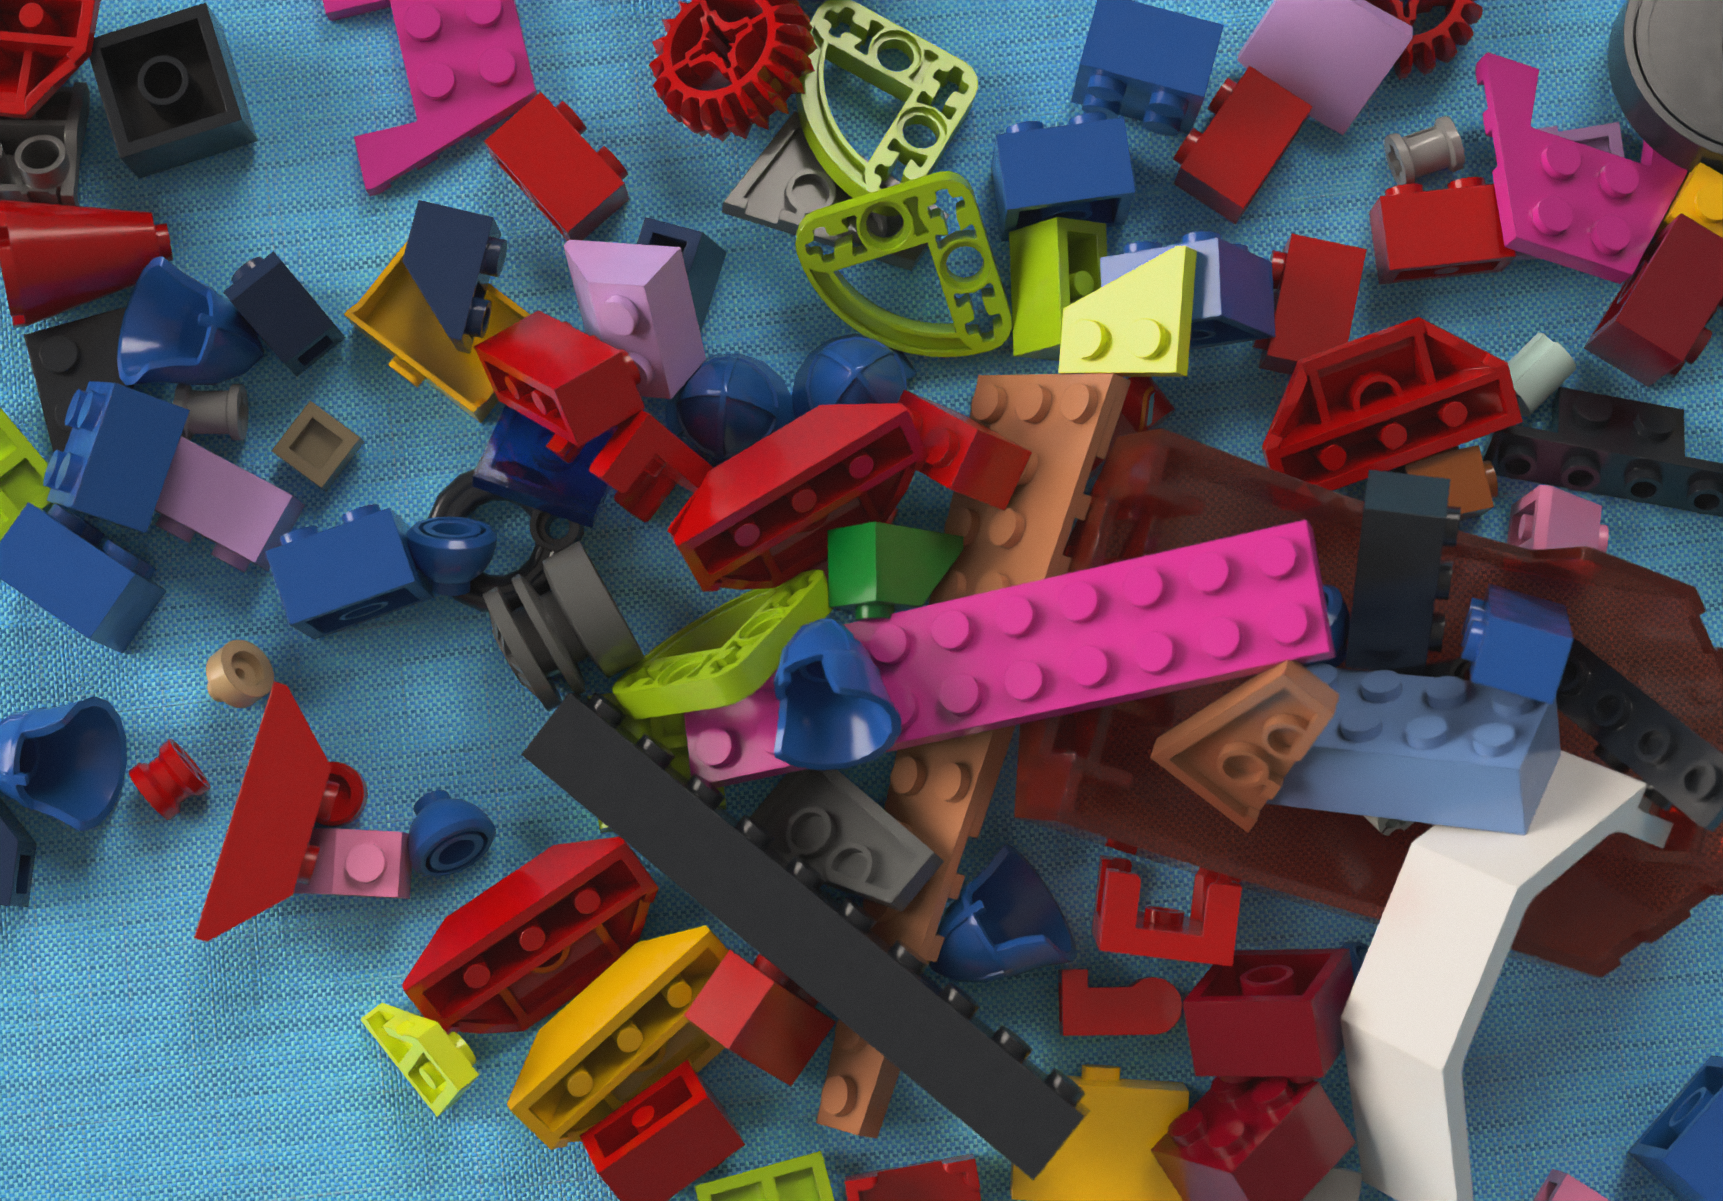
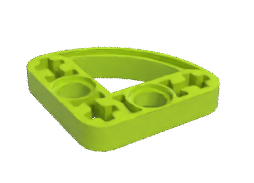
M825 1L816 10L810 21L813 26L810 33L814 37L817 49L808 57L812 60L811 63L815 71L799 78L805 94H795L801 127L816 159L834 182L852 198L881 190V181H886L896 167L897 160L906 165L900 183L932 174L971 110L979 87L975 71L965 61L855 1ZM840 23L847 24L850 27V31L844 32L839 38L830 34V29L837 28ZM867 36L873 37L867 54L859 52L861 45H865ZM895 48L908 56L911 65L903 71H891L881 65L877 55L885 49ZM825 59L905 102L868 163L848 143L832 116L824 86ZM948 82L955 83L958 86V90L950 94L941 113L933 107L939 89L946 86ZM914 124L926 126L933 131L936 143L928 148L914 147L904 138L903 130ZM882 206L873 210V212L883 216L900 215V212L889 206Z
M951 171L932 173L817 209L807 214L799 223L795 242L796 252L807 278L826 305L839 318L862 335L877 340L895 350L929 357H960L980 354L998 348L1008 339L1012 329L1009 302L974 191L968 180L960 174ZM941 189H948L952 198L962 196L964 199L956 203V218L960 231H955L949 235L948 225L941 208L932 210L929 208V206L936 203V192ZM882 206L895 208L904 219L901 230L897 234L885 238L873 234L869 230L866 221L868 215L874 209ZM856 216L857 234L863 245L854 247L853 234L838 238L834 244V252L831 254H824L820 246L809 247L808 244L814 241L816 228L825 227L829 236H835L848 232L849 222L846 218ZM971 224L975 228V230H964ZM936 235H948V236H946V237L943 238L942 240H938ZM928 243L953 323L922 322L889 312L859 293L839 270ZM968 246L980 252L984 261L976 274L969 277H960L949 270L946 265L947 258L953 250L959 247ZM989 283L993 285V288H984ZM980 289L987 313L989 315L1000 314V316L992 320L993 330L989 332H982L978 324L967 325V323L974 320L973 303L969 293H974ZM955 294L964 295L961 298H957Z
M820 569L809 570L799 573L776 588L753 589L716 607L692 621L644 656L645 659L634 664L616 681L612 687L613 694L631 720L725 707L745 699L760 688L778 669L782 649L799 628L813 621L825 619L834 609L829 608L828 579Z

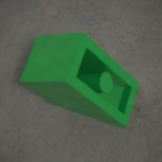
M870 522L828 530L829 608L855 611V621L887 619L891 618V614L895 613V610L921 607L963 551V536L881 522Z

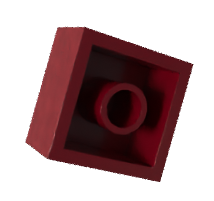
M1680 213L1651 240L1633 275L1623 282L1585 344L1584 349L1647 387L1666 374L1672 378L1675 377L1686 362L1690 365L1693 364L1706 347L1713 333L1704 326L1711 320L1718 309L1723 311V238Z
M1349 948L1234 950L1233 966L1213 964L1183 1001L1195 1076H1220V1079L1227 1083L1246 1082L1256 1077H1286L1289 1083H1307L1324 1077L1344 1048L1340 1018L1354 986Z
M1216 1076L1211 1083V1088L1189 1111L1177 1116L1170 1123L1168 1132L1151 1148V1152L1183 1201H1302L1352 1148L1356 1141L1317 1081L1289 1083L1286 1077H1256L1246 1082L1227 1083L1222 1081L1220 1076Z

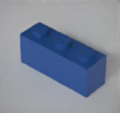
M1488 583L1483 600L1471 597L1461 629V635H1463L1461 658L1470 661L1471 681L1553 705L1573 641L1565 605Z

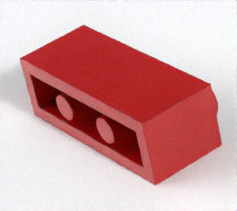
M539 310L474 346L498 401L578 447L645 408L636 385L641 383L639 370L625 350H618L600 341L595 335H588L574 328L567 321L561 322Z

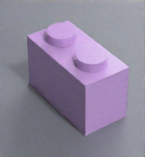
M181 436L154 510L161 514L155 525L190 543L195 533L216 543L211 555L244 573L250 563L269 571L270 565L265 551L282 545L280 537L291 532L305 505L288 492Z

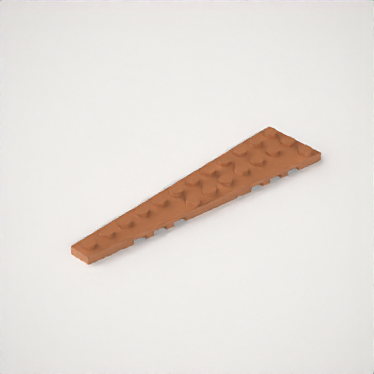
M1114 373L978 375L969 418L1032 451V454L1005 511L953 491L944 533L963 536L964 549L932 591L929 605L1067 574L1072 558L1064 556L1063 552L1075 518L1085 520L1092 497L1084 494V490L1095 457L1101 459L1106 457L1131 380ZM1016 725L897 750L890 775V785L884 810L945 862L902 912L863 899V909L877 921L871 930L891 947L896 940H900L917 952L928 964L930 961L937 962L945 937L936 934L947 899H958L965 876L958 873L957 869L968 836L974 838L979 836ZM840 1019L835 1028V1038L825 1084L821 1093L816 1123L858 1136L877 1139L900 1069Z

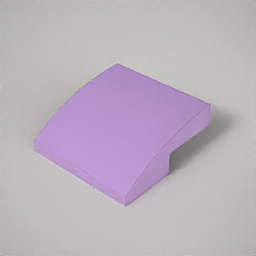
M1274 0L1238 53L1237 61L1246 69L1250 65L1313 106L1309 116L1344 135L1413 39V26L1365 0Z

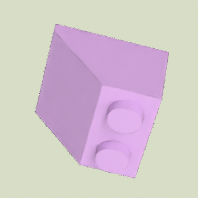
M569 239L563 247L585 333L595 335L600 341L618 350L623 349L630 355L641 376V383L636 385L640 396L672 399L706 360L681 247Z

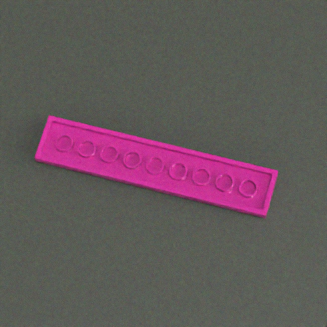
M1307 520L892 613L891 618L861 620L844 624L853 636L868 650L872 661L879 669L880 677L890 699L901 715L902 732L893 747L886 752L1259 674L1287 659L1306 664L1335 657L1313 530ZM777 670L753 694L735 704L684 713L691 777L695 773L714 787L719 788L807 769L795 767L774 756L780 701L775 696L774 677Z

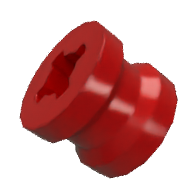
M170 738L159 746V755L149 763H138L129 770L130 778L137 789L166 820H171L179 814L181 803L191 795L201 796L211 788L207 778L194 760L177 742Z

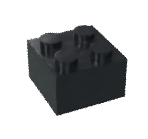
M207 3L94 37L89 59L120 159L139 179L258 141L223 27Z

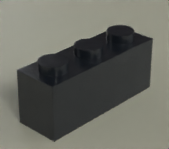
M1369 470L1345 667L1372 671L1390 670L1398 674L1425 676L1428 651L1441 652L1446 613L1433 612L1435 599L1449 600L1453 561L1441 560L1442 546L1456 547L1461 507L1448 506L1450 479Z

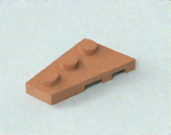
M1287 659L1257 674L1156 738L1150 758L1248 833L1258 820L1260 810L1267 800H1272L1282 787L1284 777L1296 761H1301L1335 714L1339 694L1301 663Z

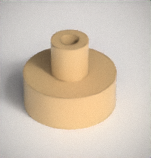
M232 640L211 655L206 664L207 691L217 702H225L236 708H247L271 691L274 682L272 665L263 651L248 641Z

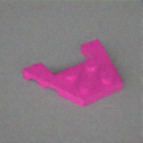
M323 0L325 13L330 21L390 7L394 17L417 121L354 136L365 188L370 196L378 195L392 187L390 183L414 168L422 169L438 159L437 154L467 136L470 139L524 107L537 95L515 0Z
M1487 52L1476 63L1475 73L1477 85H1484L1488 106V109L1482 114L1486 136L1493 137L1498 166L1492 171L1504 246L1618 284L1623 283L1633 275L1688 170L1664 158L1644 140L1641 162L1639 163L1531 127L1539 69Z

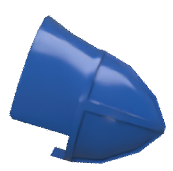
M163 256L153 258L142 270L127 303L118 340L119 378L125 386L147 383L216 385L245 374L264 356V349L254 328L229 300L217 294L212 287L206 286L182 272Z
M854 333L830 338L811 351L796 372L791 396L795 419L819 405L898 403L903 390H907V380L917 376V371L902 351L887 347L877 340L870 339L862 334Z
M740 353L717 354L706 358L673 398L668 399L665 407L666 428L674 435L685 433L686 438L701 451L720 460H726V458L735 456L795 420L793 400L783 378L764 361Z
M819 619L801 626L782 649L779 667L774 677L775 696L780 701L774 747L775 758L795 767L815 770L850 768L874 760L893 747L902 732L901 715L886 691L878 667L872 661L868 650L840 621L835 619Z
M94 696L72 704L12 713L0 722V791L6 797L18 801L23 807L57 818L81 832L99 826L112 811L122 789L127 765L126 735L120 715L110 702Z
M1005 843L988 866L969 885L961 889V895L946 909L936 934L945 938L937 962L930 961L929 966L934 972L954 982L987 983L1007 976L1017 977L1022 973L1046 966L1073 962L1077 958V953L1069 925L1045 882L1030 862L1016 848Z

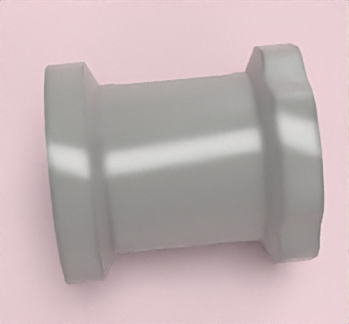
M1449 116L1436 118L1434 126L1403 137L1398 133H1392L1384 139L1387 162L1392 176L1398 185L1415 183L1416 178L1445 168L1452 172L1463 169L1465 154L1462 140L1454 122Z
M178 384L176 386L173 404L190 410L181 434L182 437L190 441L194 434H229L234 441H244L248 430L249 409L247 392L243 384H232L229 390L196 391L192 389L191 385Z

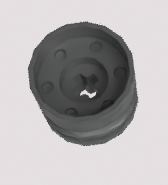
M580 541L542 561L551 589L548 592L539 595L532 585L520 574L511 578L523 603L521 607L513 610L498 587L482 594L489 609L492 633L508 664L522 686L529 689L549 712L559 707L563 702L552 680V677L562 673L575 694L580 695L586 692L584 679L578 666L580 661L589 657L599 671L609 679L645 659L629 626Z

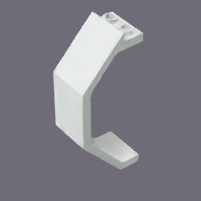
M1561 750V756L1526 835L1436 824L1412 842L1340 1018L1363 1182L1397 1201H1473L1462 1078L1463 1064L1524 913L1538 893L1605 837L1614 832H1623L1664 848L1673 823L1648 813L1652 801L1643 797L1648 783Z

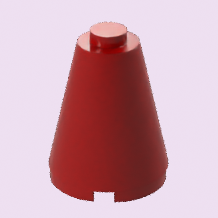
M0 200V264L13 328L32 325L134 286L142 270L153 258L163 256L168 261H173L167 223L154 225L152 212Z

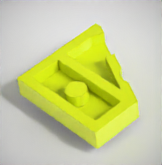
M1176 246L1063 308L1058 373H1114L1121 377H1187L1197 251L1187 246Z
M385 1003L379 1004L361 1018L365 1027L437 1117L454 1105L479 1076V1073L473 1067L476 1064V1058L469 1045L457 1033L451 1032L447 1034L438 1022Z

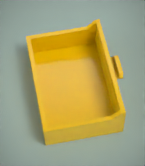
M406 242L359 302L349 308L344 315L353 327L394 357L388 363V366L417 388L423 380L466 413L482 423L499 401L474 346L530 314L488 283L485 300L491 301V315L485 336L483 338L474 337L470 354L458 351L402 261L407 245Z
M1083 1064L1081 1076L1066 1075L1085 1092L1080 1102L1091 1111L1034 1181L1011 1162V1199L1025 1201H1183L1154 1157L1151 1148L1168 1132L1170 1123L1177 1116L1188 1111L1189 1090L1184 1082L1120 1078L1121 1067Z

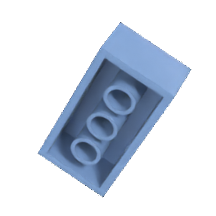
M1313 664L1306 667L1339 694L1335 714L1301 761H1296L1284 777L1282 787L1272 800L1268 799L1266 804L1520 835L1527 834L1561 756L1556 695L1552 705L1476 682L1462 680L1454 676L1436 678L1398 674L1390 670L1364 671L1334 668L1328 664Z

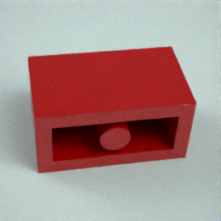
M1249 65L1238 83L1228 77L1212 99L1207 109L1214 113L1215 117L1204 133L1193 128L1179 147L1173 158L1174 161L1181 164L1174 185L1236 225L1304 125L1313 106Z
M540 92L484 142L492 159L567 241L569 239L584 240L630 200L625 183L622 181L628 175V172L608 148L603 146L596 152L581 136L587 130L586 126L564 101L554 106Z
M1483 177L1457 179L1449 182L1447 189L1423 191V185L1416 183L1394 186L1385 190V196H1380L1369 212L1379 285L1502 272L1516 257L1515 250L1504 246L1494 184L1486 185L1485 178Z
M1292 233L1282 252L1272 251L1269 261L1272 262L1273 289H1275L1274 315L1276 337L1252 341V348L1262 349L1259 369L1292 375L1298 360L1348 342L1367 249Z
M903 390L898 403H902L907 409L929 455L922 469L917 471L950 490L1005 511L1032 451L955 410Z
M731 950L728 951L684 1015L724 1047L789 1086H792L835 1024L833 1019L815 1007L818 1003L815 998L764 956L758 954L751 964Z
M688 1060L579 1135L598 1175L620 1201H669L679 1191L712 1168L723 1163L727 1157L745 1145L723 1105Z

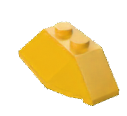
M706 925L635 943L538 1030L507 1101L510 1111L550 1150L566 1147L568 1142H582L579 1135L686 1060L690 1062L698 1073L726 1047L684 1015L724 959L729 949Z

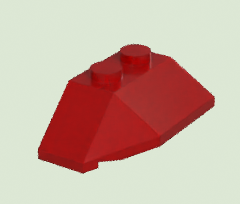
M0 0V116L30 119L91 56L101 0Z
M1416 317L1298 360L1261 448L1278 506L1283 509L1368 478L1369 470L1388 471L1523 421L1507 362L1421 317Z
M902 403L819 405L709 470L685 514L673 541L703 592L718 591L720 587L736 590L776 588L828 557V530L870 522L885 523L906 493L915 471L922 469L929 455L907 409Z
M273 682L195 932V939L208 942L292 896L296 882L307 885L310 883L320 847L308 843L316 818L329 821L340 784L328 781L332 767L291 691L285 684Z
M620 836L553 845L448 915L402 984L403 990L422 1015L427 1019L438 1022L447 1034L451 1032L477 1034L523 1032L581 993L638 942L645 925L650 903L654 902L659 888L632 848Z

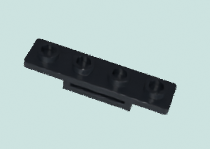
M1559 387L1552 402V432L1513 425L1491 433L1481 455L1483 461H1491L1498 476L1723 517V463L1685 457L1684 409Z
M1573 638L1556 692L1557 709L1599 743L1592 752L1603 762L1625 775L1631 769L1642 778L1640 781L1648 783L1643 794L1667 812L1675 805L1707 831L1715 830L1723 820V753L1587 646Z

